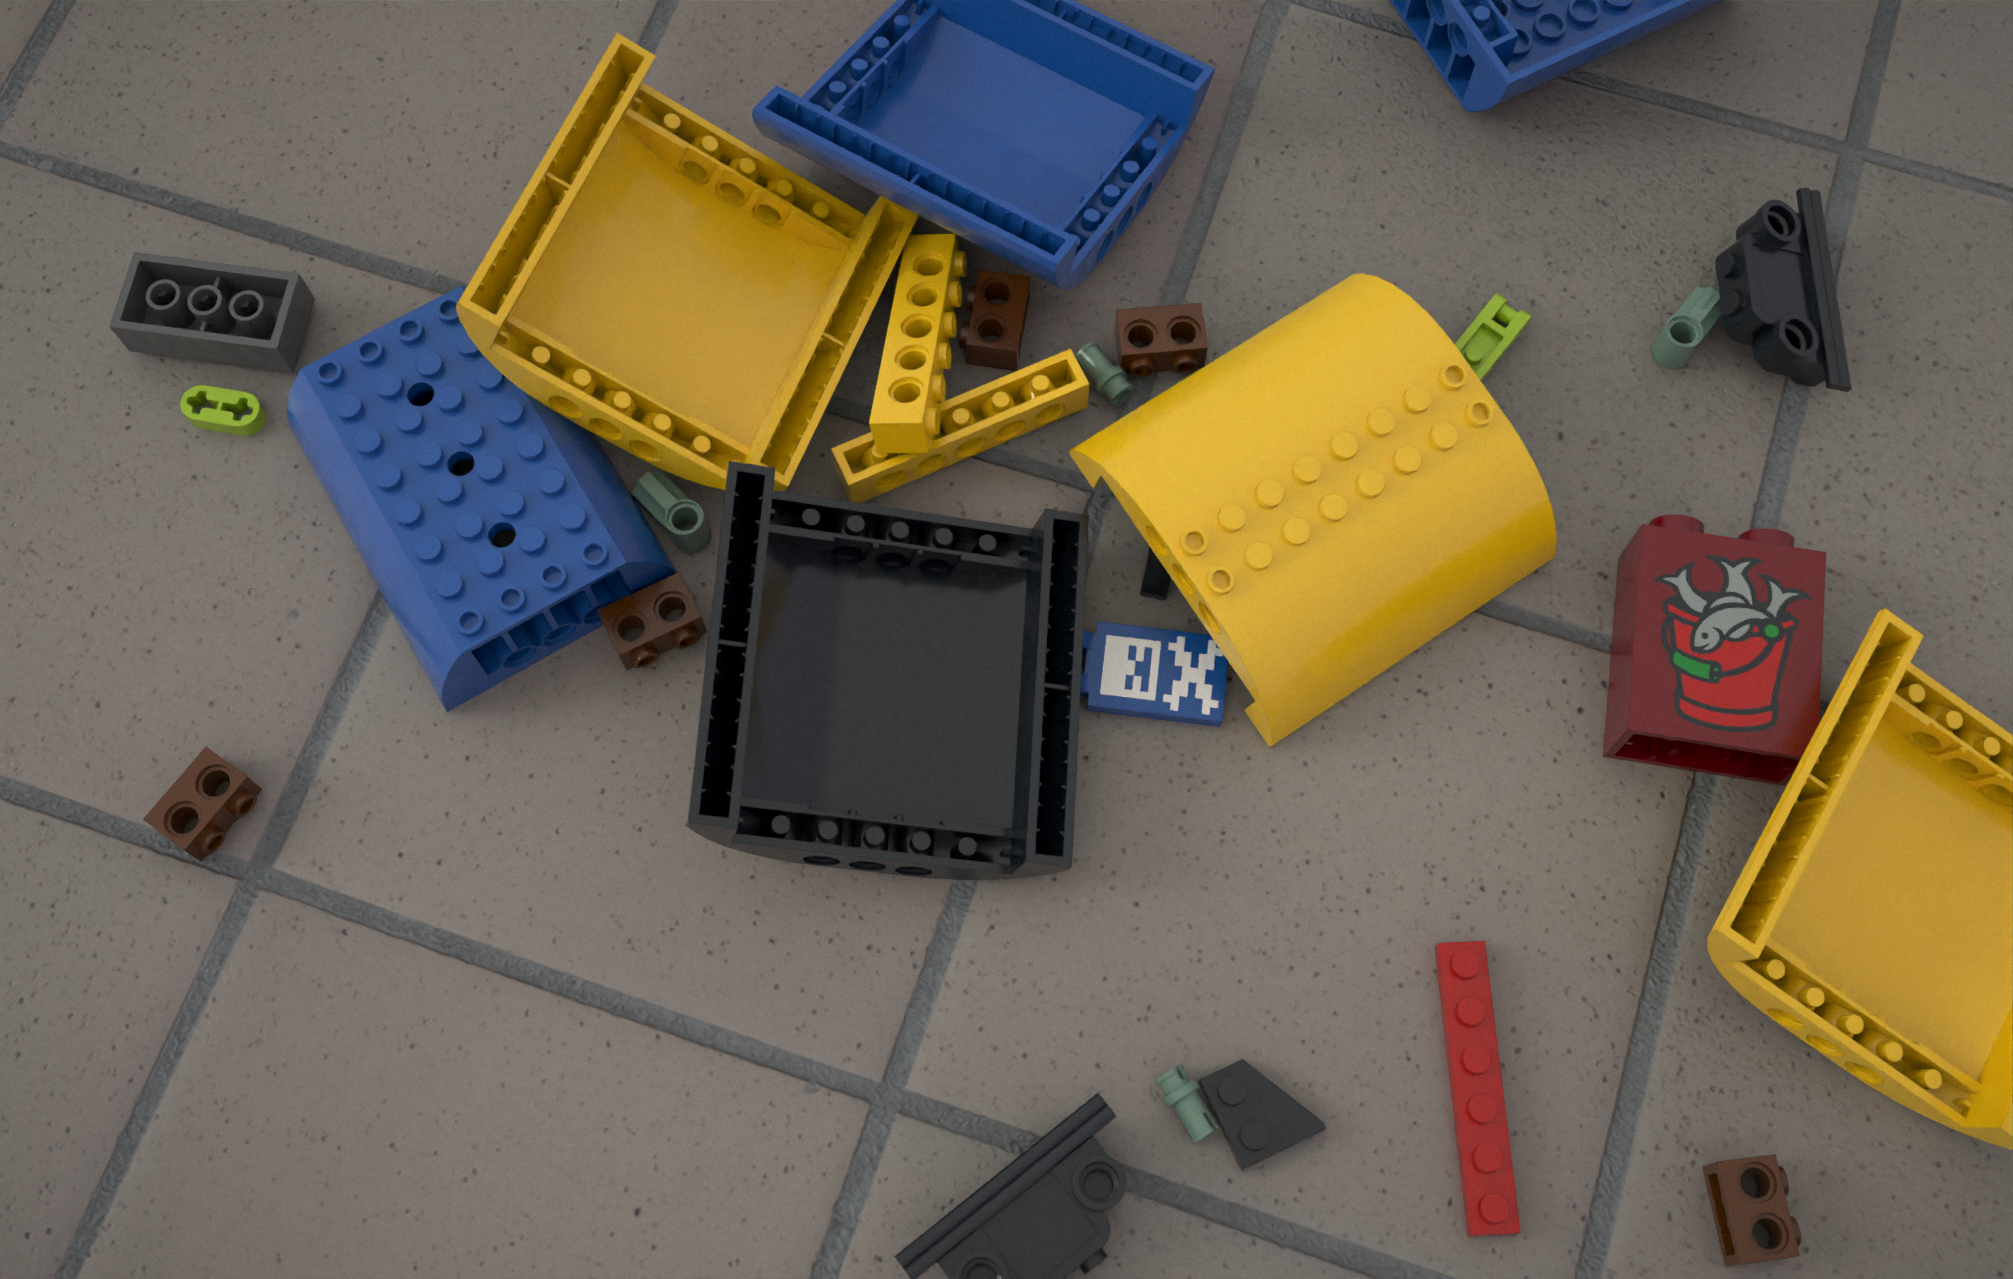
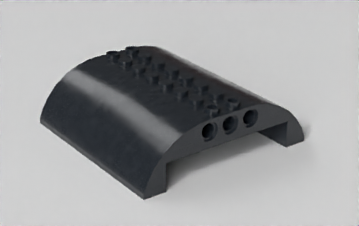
M729 461L687 826L710 841L748 854L799 864L902 876L953 880H999L1036 877L1072 868L1089 515L1045 509L1033 528H1025L773 490L775 468Z

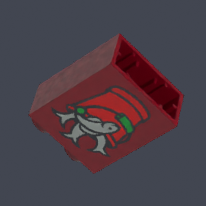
M1685 515L1659 516L1652 519L1649 525L1642 524L1618 558L1603 757L1786 786L1819 725L1826 552L1794 547V537L1787 532L1777 529H1753L1743 532L1738 538L1705 534L1704 524L1700 520Z

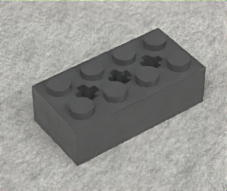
M134 252L109 327L126 348L132 352L294 373L315 298L299 273Z

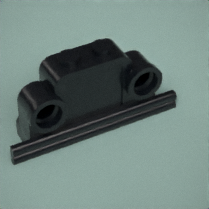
M1800 188L1796 191L1799 213H1796L1783 201L1770 200L1766 202L1753 216L1738 226L1736 230L1737 241L1716 257L1715 270L1724 328L1732 340L1752 345L1753 356L1764 370L1774 374L1789 376L1792 381L1800 385L1815 387L1825 381L1826 388L1848 392L1852 390L1821 194L1818 190L1810 191L1809 188Z
M1097 1093L894 1257L911 1279H917L935 1263L940 1266L948 1279H1066L1078 1268L1086 1275L1108 1257L1103 1247L1110 1236V1224L1103 1211L1113 1208L1121 1201L1127 1185L1126 1174L1118 1161L1110 1157L1094 1138L1097 1132L1116 1118L1115 1113Z

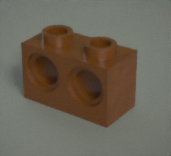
M980 270L977 285H970L968 290L966 308L972 311L970 323H962L959 346L966 348L967 364L1017 371L1030 301V276ZM993 299H1003L1006 302L1002 304H993L989 301ZM989 335H993L999 337L1000 339L994 342H988L983 340L982 338Z
M1201 303L1116 310L1115 338L1119 366L1127 374L1135 377H1146L1155 372L1162 371L1190 373L1197 368L1205 366L1208 347ZM1185 338L1189 340L1190 343L1179 344L1175 342L1174 339ZM1141 341L1149 346L1138 348L1131 343Z
M680 572L597 610L626 670L633 667L643 668L649 666L659 658L660 654L675 647L677 649L689 647L696 643L701 635L707 633L703 619ZM681 609L685 611L683 617L677 621L669 622L665 620L667 614L673 610ZM636 628L644 629V633L639 639L634 641L624 640L625 635L630 630Z
M205 747L143 820L188 854L202 862L207 855L214 853L223 844L226 832L238 818L244 817L252 810L257 801L258 794L263 789L208 747ZM225 781H230L227 791L215 797L218 786ZM198 817L197 826L191 832L184 834L188 821Z
M1776 1154L1717 1161L1702 1167L1725 1267L1800 1256L1798 1246L1801 1244L1800 1228L1796 1219L1790 1216L1786 1200L1789 1192L1788 1178L1783 1167L1778 1166ZM1743 1172L1750 1174L1757 1183V1194L1754 1198L1747 1195L1741 1187ZM1756 1222L1763 1225L1768 1231L1769 1243L1765 1249L1760 1247L1753 1238L1752 1230Z

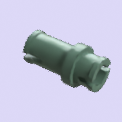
M1096 342L1084 345L1077 352L1076 360L1094 380L1095 390L1101 396H1107L1113 406L1125 403L1133 395L1134 387L1126 380L1127 373L1120 366H1114Z
M1180 1064L1155 1081L1166 1095L1162 1100L1167 1107L1172 1105L1192 1137L1191 1140L1193 1143H1196L1218 1129L1220 1125L1216 1123L1196 1089L1200 1086L1195 1078L1190 1081L1183 1070L1184 1067Z

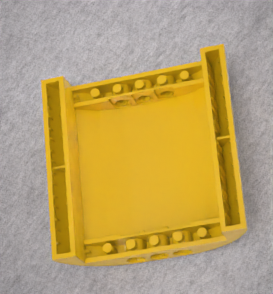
M616 33L458 301L456 311L459 320L469 338L483 356L518 388L561 416L647 463L683 479L725 490L729 461L775 468L773 490L785 491L794 476L919 215L882 196H879L867 214L864 215L643 82L656 56L621 34Z
M1358 273L1349 276L1069 451L1070 456L1093 489L1104 482L1107 483L1250 692L1255 702L1244 711L1269 748L1553 559L1556 554V524L1545 485L1532 457L1510 421L1458 348L1429 313L1392 283L1369 274Z
M1885 608L1878 611L1710 931L1707 937V950L1716 968L1737 992L1772 1020L1857 1079L1895 1102L1931 1120L1979 1140L2013 1150V735L1910 663L1924 635Z

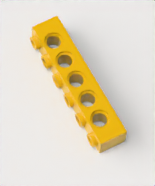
M956 234L909 235L904 245L869 421L877 454L930 453L932 436L939 434L940 413L937 407L938 402H944L946 396V382L943 373L944 369H950L951 367L949 338H955L957 332V320L954 309L961 306L962 287L960 277H965L967 274L966 252L959 251Z
M1070 348L939 403L937 408L940 413V431L938 435L932 436L930 453L877 454L872 433L869 432L831 448L835 471L850 502H865L1087 408L1089 382Z

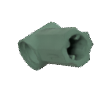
M1698 286L1676 314L1668 319L1652 346V355L1659 365L1669 369H1677L1688 362L1698 345L1722 317L1719 291L1711 286L1708 288Z
M660 469L655 472L648 471L637 480V484L631 492L632 497L672 537L678 549L686 553H696L707 547L712 537L711 528L703 509L697 502L689 500ZM689 522L697 523L690 530H680L683 525Z

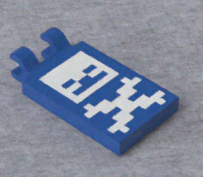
M1097 621L1095 633L1083 630L1082 655H1086L1084 673L1081 672L1080 697L1088 698L1086 711L1221 727L1228 660L1211 635Z

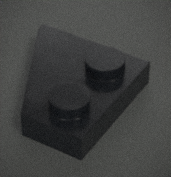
M1243 1059L1198 1081L1241 1171L1327 1129L1323 1121Z

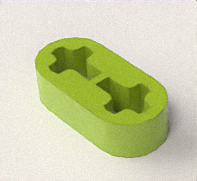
M197 385L188 389L180 401L182 413L195 427L200 429L250 436L260 431L266 423L267 414L264 407L254 395L247 392ZM207 400L215 408H202L200 414L195 410L197 406H204ZM247 407L252 411L251 415H243L241 421L232 413H245Z

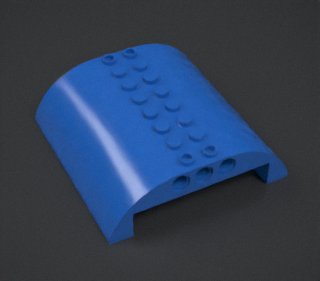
M896 0L802 97L776 85L753 108L752 118L755 126L763 136L1057 287L1068 290L1080 284L1094 271L1137 217L1161 183L1196 118L1213 78L1215 68L1075 0Z

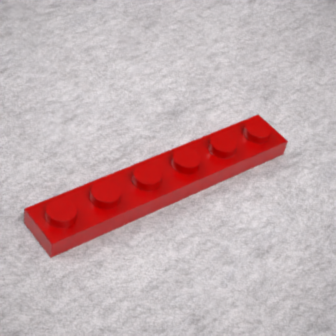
M1485 941L1437 943L1434 948L1467 1236L1517 1235L1521 1231Z

